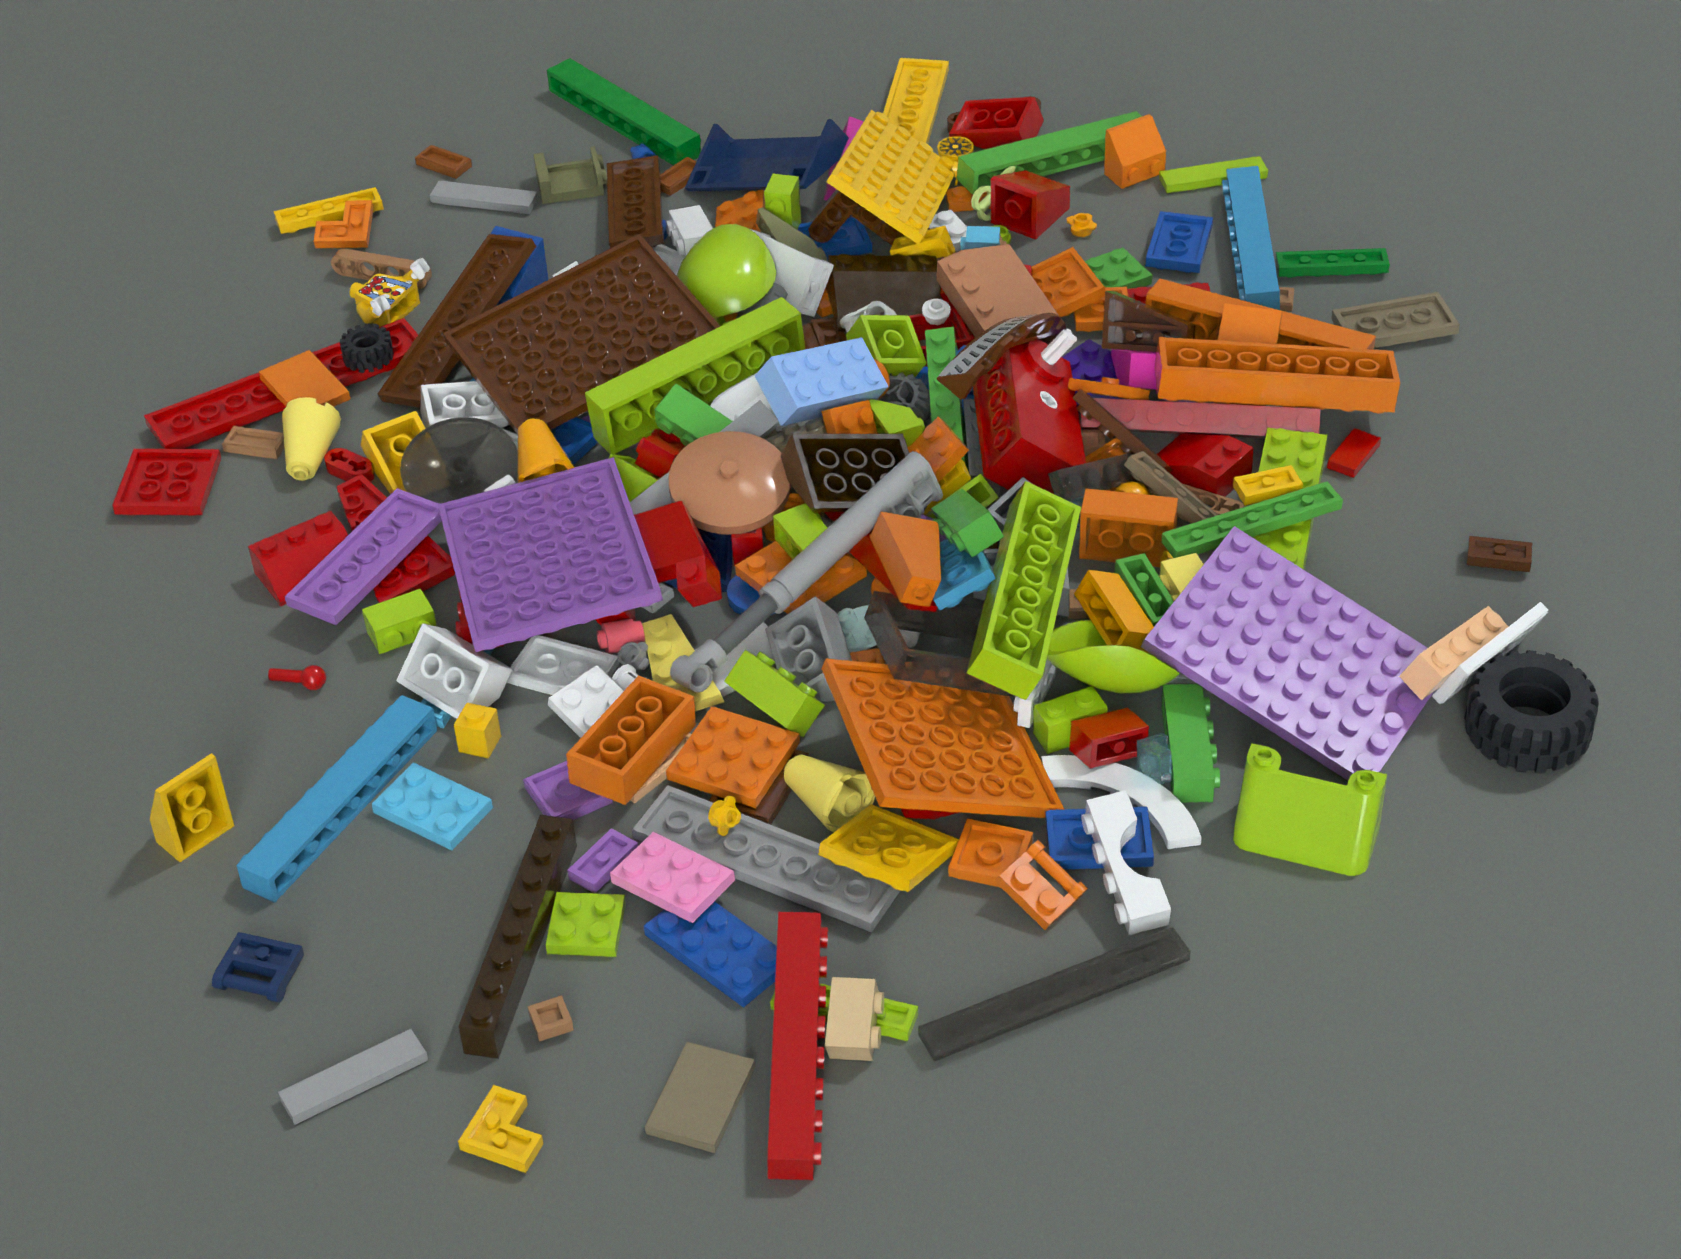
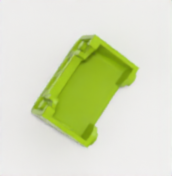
M1251 743L1247 754L1234 825L1233 840L1235 845L1245 851L1344 875L1356 876L1364 873L1369 866L1380 829L1387 774L1371 770L1356 771L1350 776L1346 786L1280 770L1281 756L1275 749Z

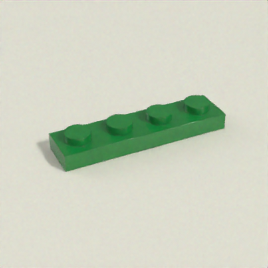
M1386 248L1276 252L1275 257L1278 277L1288 278L1296 276L1321 277L1324 275L1349 276L1351 274L1376 275L1379 273H1389L1390 267Z

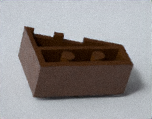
M1105 291L1103 349L1157 352L1158 337L1194 339L1195 324L1116 291Z

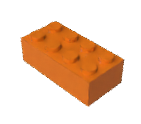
M638 675L567 752L569 783L626 805L696 726L694 696Z

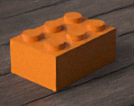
M1086 488L1080 517L1079 559L1115 562L1118 559L1145 553L1153 567H1160L1161 556L1164 551H1168L1161 542L1162 533L1176 529L1178 498Z

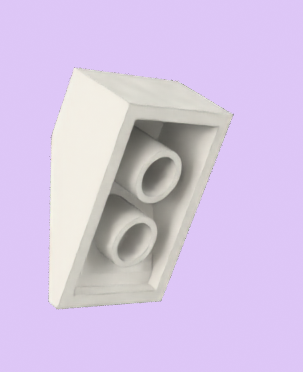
M476 381L421 385L420 411L422 421L436 449L460 447L491 433L495 426L503 428L510 425Z

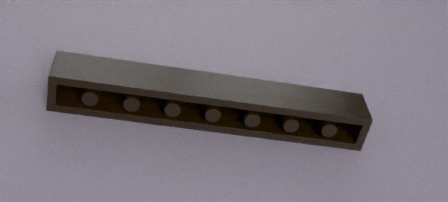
M547 815L539 816L458 1026L464 1054L496 1059L500 1057L552 916L556 892L561 891L568 872L567 870L577 848L573 819Z

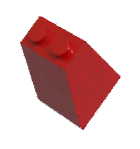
M1026 170L997 175L991 178V224L1005 226L1010 231L1036 240L1070 209V186Z

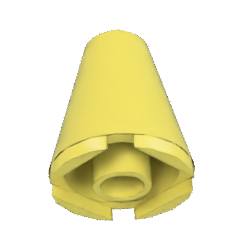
M297 398L289 401L283 410L282 423L286 471L296 480L304 481L315 476L340 428L341 417L331 404L326 402L325 406L317 404L315 398Z
M806 755L795 756L785 766L784 780L829 831L835 832L870 804L873 805L875 795L866 773Z

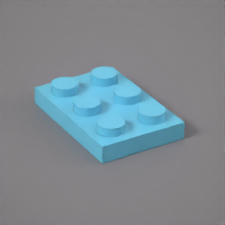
M413 762L372 803L373 813L452 851L493 809L492 799Z

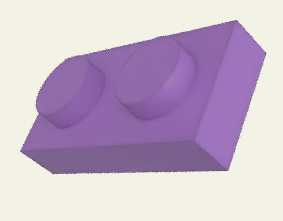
M611 828L567 870L569 880L592 893H596L611 879L610 872L638 847V843Z

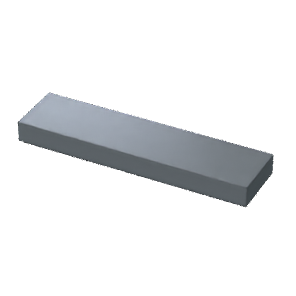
M438 181L430 194L431 203L530 214L538 200V195L535 191Z
M409 1029L279 1091L278 1095L294 1125L428 1061L427 1052L412 1029Z

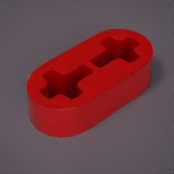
M344 448L331 449L324 456L327 472L339 479L348 481L360 474L370 482L374 479L372 462L363 456Z

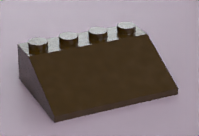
M874 254L828 255V262L834 266L827 282L826 290L838 332H846V329L840 325V320L845 315L855 312L874 301L884 303L894 310L897 315L910 316L921 314L923 304L926 301L942 299L940 294L941 287L936 281L937 257L929 255L903 256L900 254L893 256H877Z
M792 434L781 454V459L789 483L812 512H846L909 454L903 434Z

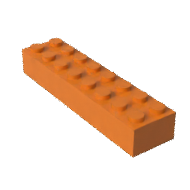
M1159 279L1149 290L1146 297L1147 305L1195 324L1194 339L1218 340L1224 303L1277 310L1164 279ZM1282 311L1277 344L1374 350L1376 336Z
M1158 337L1154 366L1158 399H1165L1167 401L1190 400L1198 403L1223 402L1232 405L1240 403L1253 404L1255 406L1308 407L1321 410L1341 409L1347 412L1355 410L1371 411L1373 413L1395 412L1400 378L1393 351Z

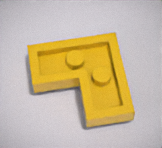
M493 1085L458 1140L460 1150L526 1173L543 1146L542 1135L515 1126L528 1105L526 1095Z

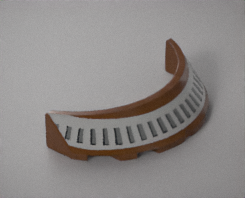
M1055 313L1012 317L1000 321L982 332L963 348L939 374L937 380L959 399H965L977 380L988 373L1009 348L1034 340H1041L1049 345L1063 329L1066 330V324Z

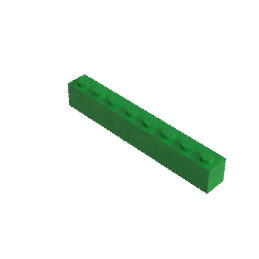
M569 58L547 69L550 92L636 144H644L656 156L658 155V157L674 166L686 157L693 160L699 157L701 153L700 134Z

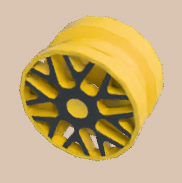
M954 136L941 140L937 145V150L940 157L945 156L954 163V161L958 162V156L972 153L974 147L969 139Z

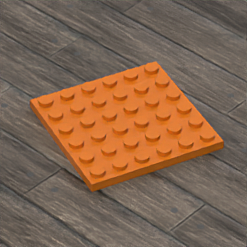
M825 659L821 669L880 807L1046 818V811L1064 810L1025 727L1017 726L1018 713L1014 712V705L1006 691L979 680L965 671Z

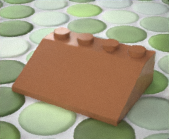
M1010 244L961 250L937 261L936 281L975 338L991 326L1008 318L1042 313H1055L1058 315Z

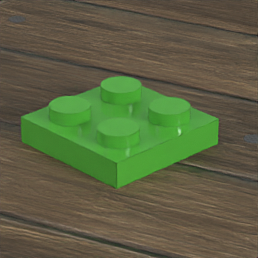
M1123 247L1085 261L1105 288L1127 287V289L1152 284L1153 275Z

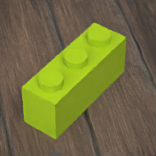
M745 649L724 682L790 731L800 733V736L804 737L825 706L815 698L818 692L804 682H801L798 686L794 683L796 679L794 674L781 666L778 670L775 669L773 665L776 661L763 652L759 651L756 656Z

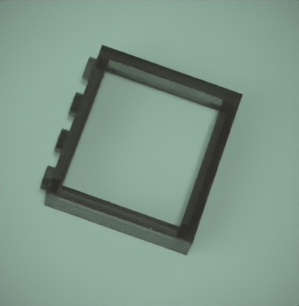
M873 592L864 619L894 679L1013 697V694L967 674L970 658L909 649L899 631L900 629L975 641L978 625L975 623L977 618H981L983 608L958 604L951 608L945 607L942 610H939L937 607L936 612L910 610L892 593ZM907 656L915 657L914 661L907 662Z

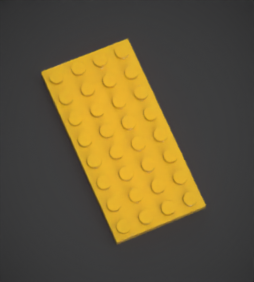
M871 110L826 182L919 244L925 236L955 175L952 172L954 163L945 156L940 157L934 153L932 147L923 141L918 142L912 138L910 132L905 128L896 127L890 123L889 118L883 113Z

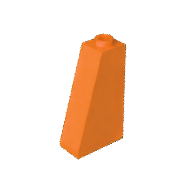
M881 511L870 539L899 601L929 607L941 582L939 524L936 521Z

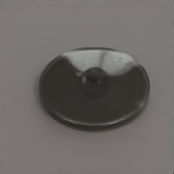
M458 417L437 422L417 434L404 451L400 467L404 490L442 504L483 493L486 488L508 474L514 479L515 483H518L517 447L512 438L502 428L483 419Z

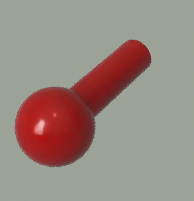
M317 665L307 666L304 670L270 668L268 678L270 681L302 683L309 690H318L326 682V673Z

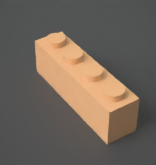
M1487 606L1420 653L1399 677L1423 700L1440 688L1460 664L1509 626L1502 620L1500 615Z

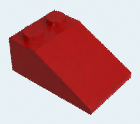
M1035 97L965 101L949 136L964 137L969 139L973 146L989 149L1037 137L1044 119Z
M1180 434L1157 453L1173 469L1170 474L1180 483L1224 497L1234 490V477L1252 474L1253 447L1230 435Z

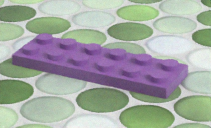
M397 488L285 596L287 606L337 625L442 521L438 503Z

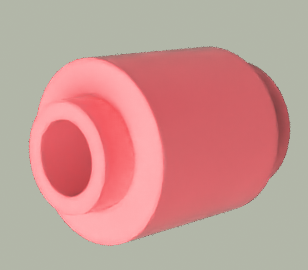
M626 619L602 623L601 630L597 631L599 648L605 649L606 653L614 654L618 653L626 643L634 642L638 644L639 642H645L641 621Z

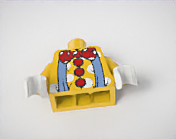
M423 258L414 261L410 265L411 270L404 276L395 277L375 274L365 284L355 282L351 285L350 297L355 299L357 314L365 324L374 323L379 325V327L405 318L420 304L417 282L423 279L425 273L430 270L429 265Z

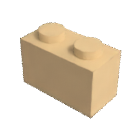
M832 977L825 1048L829 1059L873 1061L874 1048L879 1049L881 1044V1027L876 1026L877 1014H883L884 992H879L875 979Z

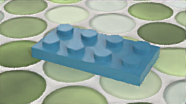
M947 539L940 542L941 582L933 601L938 609L942 610L945 607L951 608L958 605L963 600V597L973 591L979 592L986 589L991 584V581L996 578L984 550L971 557L964 550L959 552L953 543L950 544Z

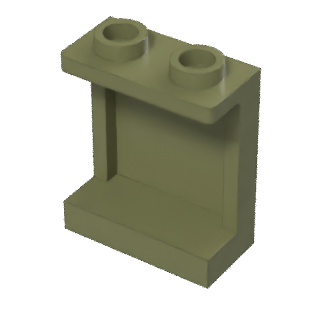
M595 146L590 147V159L546 165L544 153L533 154L542 204L604 195L603 185L607 184L606 169H604L602 154L597 155Z

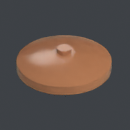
M735 431L709 434L688 444L674 459L668 478L672 503L682 500L697 528L711 533L728 535L750 532L771 522L773 515L780 513L789 499L791 484L787 479L782 463V453L773 444L756 435Z

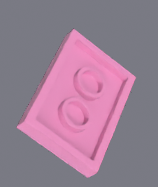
M652 832L610 872L611 883L691 923L735 881L733 870L655 832Z

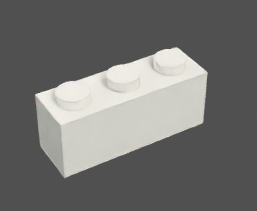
M700 205L669 210L670 220L666 221L667 234L669 237L671 236L673 246H676L678 255L685 258L694 243L713 228Z

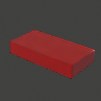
M1354 428L1328 459L1327 468L1354 478L1379 448L1381 437Z

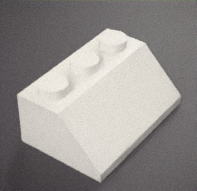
M422 624L396 681L457 719L466 703L488 707L499 699L513 669L484 651L475 652L472 644L445 628Z

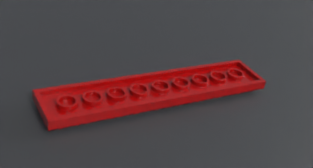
M405 318L384 325L383 327L386 328V331L390 332L394 352L393 359L389 360L390 363L387 366L382 364L383 368L380 370L377 367L373 368L374 372H369L368 369H365L364 373L359 372L358 368L355 371H352L350 367L347 368L343 362L340 342L312 353L346 387L396 368L418 334ZM258 372L146 414L144 418L146 425L163 449H184L228 432L233 426L241 427L281 412L286 406L260 379Z

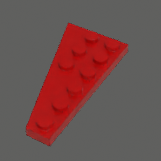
M362 474L336 486L338 497L351 532L387 498ZM427 535L373 588L377 602L381 603L421 589L423 592L454 576L455 571L451 556Z

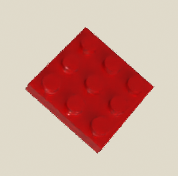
M133 449L112 505L115 515H203L221 461L220 450Z

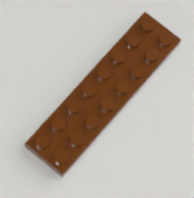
M488 234L377 393L382 402L420 408L421 385L442 384L459 361V358L445 342L443 333L497 305L536 248L531 238Z

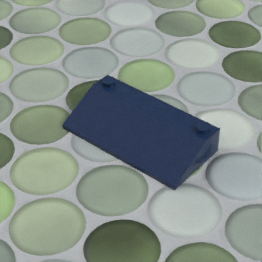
M827 119L821 135L815 137L733 139L718 124H713L685 189L687 191L765 190L772 174L799 176V189H806L840 160L849 137L832 119Z

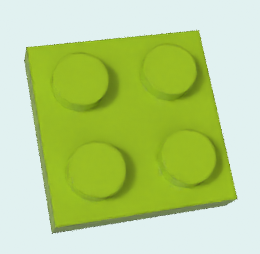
M556 892L546 940L547 954L616 957L626 906L625 895Z

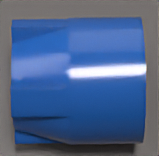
M642 143L630 149L632 159L656 156L653 151Z

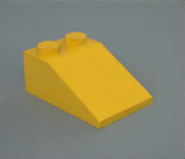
M417 411L362 431L360 446L366 458L372 462L375 474L390 494L398 488L422 498H427L454 487V482Z
M212 753L155 790L149 819L155 840L179 862H182L234 827L216 756Z

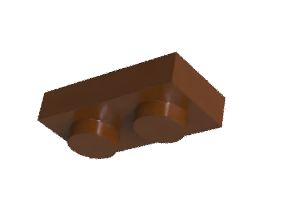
M1469 536L1467 565L1530 572L1533 543Z

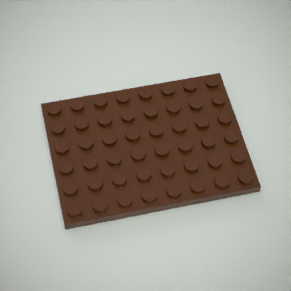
M638 234L446 331L443 335L445 342L518 435L519 426L528 419L543 420L549 429L552 430L588 411L585 392L720 327V325L646 240Z

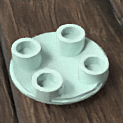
M873 602L855 609L845 608L837 614L849 652L867 650L877 645L888 634V628L892 620L890 613L881 602Z

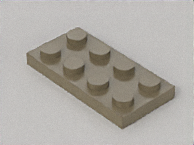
M1439 292L1332 310L1331 317L1333 323L1337 326L1375 335L1374 348L1458 334L1460 326Z

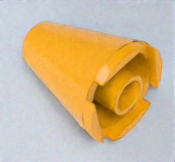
M528 419L519 426L518 483L575 468L543 420Z

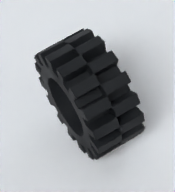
M365 324L363 328L357 325L355 326L356 330L350 328L347 330V334H342L340 347L343 362L352 371L358 368L359 372L364 373L365 369H368L369 372H374L373 368L377 367L380 370L383 368L382 364L387 366L390 363L389 360L393 359L394 352L390 332L386 331V328L383 326L379 329L377 324H374L373 327H370V324Z

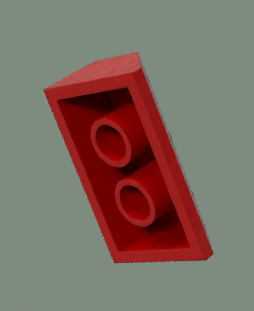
M330 510L251 544L248 548L254 573L280 606L286 605L285 596L348 536L346 529Z

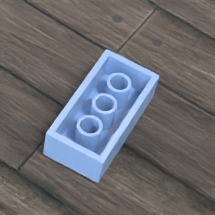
M862 337L772 356L755 375L781 426L823 417L821 411L869 399L877 400L889 387Z

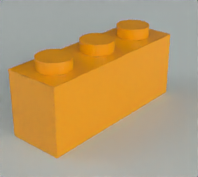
M1088 570L1074 595L1107 645L1130 646L1149 653L1141 648V645L1154 626L1120 575L1117 573Z

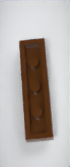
M1081 389L1075 394L1073 399L1080 404L1076 409L1087 419L1090 420L1094 417L1101 424L1097 428L1107 437L1112 439L1115 435L1122 442L1119 447L1126 454L1131 456L1144 451L1167 472H1172L1173 469L1089 394Z

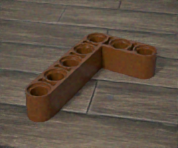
M837 189L818 211L809 227L810 237L817 242L825 243L833 237L851 215L890 245H893L896 238L905 236Z

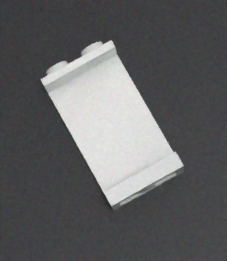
M752 230L764 241L772 256L776 268L774 283L781 285L788 293L786 301L801 314L814 317L834 265L771 238V235Z

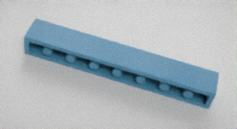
M1259 167L1226 169L1227 180H1222V190L1239 300L1280 310L1279 285Z
M403 695L390 705L384 714L372 726L367 728L357 742L350 746L332 767L327 769L324 776L305 792L304 796L291 810H288L283 818L269 832L264 834L258 844L241 858L236 866L242 888L275 903L437 732L433 708Z

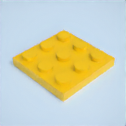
M870 804L820 843L818 855L831 860L836 865L846 866L858 871L865 877L875 878L887 883L896 890L909 892L954 854L959 839Z

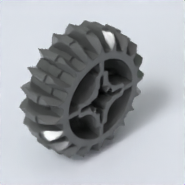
M903 372L898 376L890 373L889 390L879 401L910 407L917 418H921L925 425V421L931 418L930 394L926 385H924L921 379L914 378L913 374L906 377Z

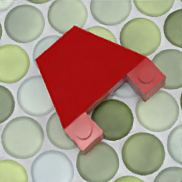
M682 500L634 515L658 583L677 578L678 591L693 608L722 599L720 572ZM635 609L595 620L601 626L602 623L626 619L636 621Z

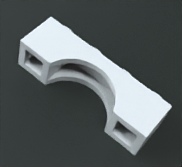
M1124 790L1087 800L1086 812L1081 815L1083 828L1087 835L1092 834L1095 844H1092L1093 855L1096 863H1102L1106 872L1103 874V881L1107 893H1113L1117 902L1114 904V911L1118 923L1125 924L1128 935L1169 925L1171 907L1160 879L1145 877L1134 872L1125 863L1120 852L1126 842L1135 836L1137 817L1127 791Z

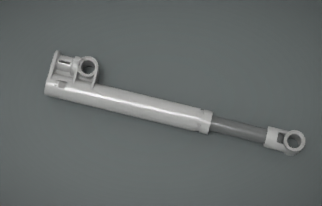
M914 451L910 452L776 574L770 582L765 584L759 590L760 597L715 639L706 640L690 656L683 655L676 658L670 668L672 680L694 692L706 690L711 684L713 673L728 660L727 655L774 612L777 614L782 613L790 603H793L874 528L881 511L921 519L924 508L932 501L938 502L943 498L942 489L929 462L921 454Z

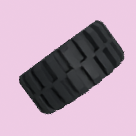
M1527 650L1526 653L1512 651L1507 653L1505 657L1498 655L1492 658L1490 663L1486 662L1472 677L1464 719L1466 733L1469 735L1471 742L1477 750L1482 749L1481 753L1486 758L1497 760V764L1504 768L1508 766L1514 767L1518 772L1526 773V770H1534L1535 773H1545L1547 769H1552V771L1560 770L1565 767V763L1569 766L1586 753L1592 741L1599 699L1595 693L1596 689L1590 679H1587L1586 674L1579 667L1573 668L1572 662L1564 658L1562 660L1556 659L1554 654L1547 652L1545 655L1536 654L1537 651ZM1513 707H1532L1542 710L1549 715H1527L1516 711Z

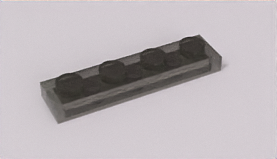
M1132 453L1048 473L1054 495L1065 500H1071L1084 496L1086 488L1110 490L1126 482H1139L1133 478L1130 473L1131 471L1124 466Z

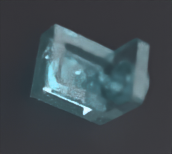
M1164 733L1137 740V771L1147 775L1159 784L1172 781L1171 750L1168 749V736Z

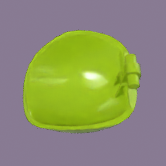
M725 224L709 230L694 243L682 260L676 276L716 322L723 326L731 322L725 321V315L753 306L768 293L775 282L776 268L767 246L755 232L737 224Z
M1091 620L1068 623L1053 630L1047 659L1056 668L1094 688L1119 694L1142 693L1157 689L1180 675L1177 670L1151 653H1146L1130 646L1107 645Z

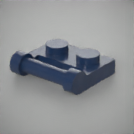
M238 932L213 974L212 986L221 990L232 988L267 996L269 1001L280 1003L285 996L286 986L304 957L303 948L300 945ZM237 969L272 977V980L269 983L232 973Z

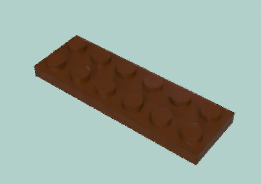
M658 155L607 163L610 248L638 234L652 248L664 244Z

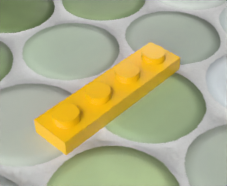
M376 187L273 212L280 233L283 234L294 233L300 229L312 226L316 227V221H343L345 201L372 200L373 213L383 210V203Z

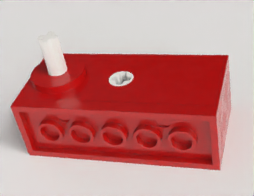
M1063 329L1049 345L1041 340H1034L1009 348L1000 357L995 366L988 373L981 376L973 386L983 476L1008 490L1024 477L1033 485L1066 499L1067 495L1077 485H1080L1088 475L1079 415L1076 409L1077 403L1073 399L1075 391L1068 388L1069 379L1072 378L1071 365L1069 361L1061 357L1077 341V337L1072 334L1071 330Z

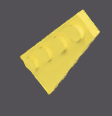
M672 614L642 623L645 642L648 645L647 652L653 681L694 696L695 711L724 703V699L713 680L703 692H694L672 680L670 668L675 659L683 655L690 656L694 652V649Z

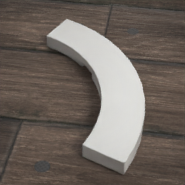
M1075 755L1041 756V762L1054 788L1074 787L1091 790V787H1096L1109 791L1110 794L1126 790L1133 807H1148L1149 820L1161 834L1167 849L1201 845L1200 832L1189 811L1168 789L1147 775L1118 763L1089 769Z

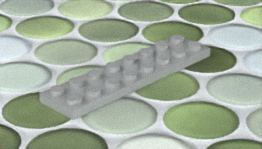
M669 785L666 786L632 829L633 838L643 842L652 832H655L733 870L735 879L869 932L874 930L900 892V890L892 888L887 883L875 878L865 877L858 871L846 866L836 865L831 860L819 856V843L741 814L739 824L730 828L726 836L718 835V827L712 826L708 819V813L713 802Z

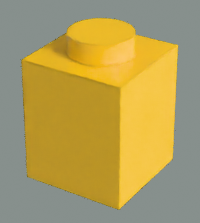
M472 703L465 704L454 723L457 746L460 753L489 759L501 738L496 708Z

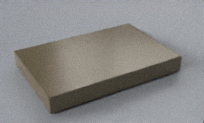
M686 1042L645 1125L646 1134L715 1153L754 1072L755 1060Z

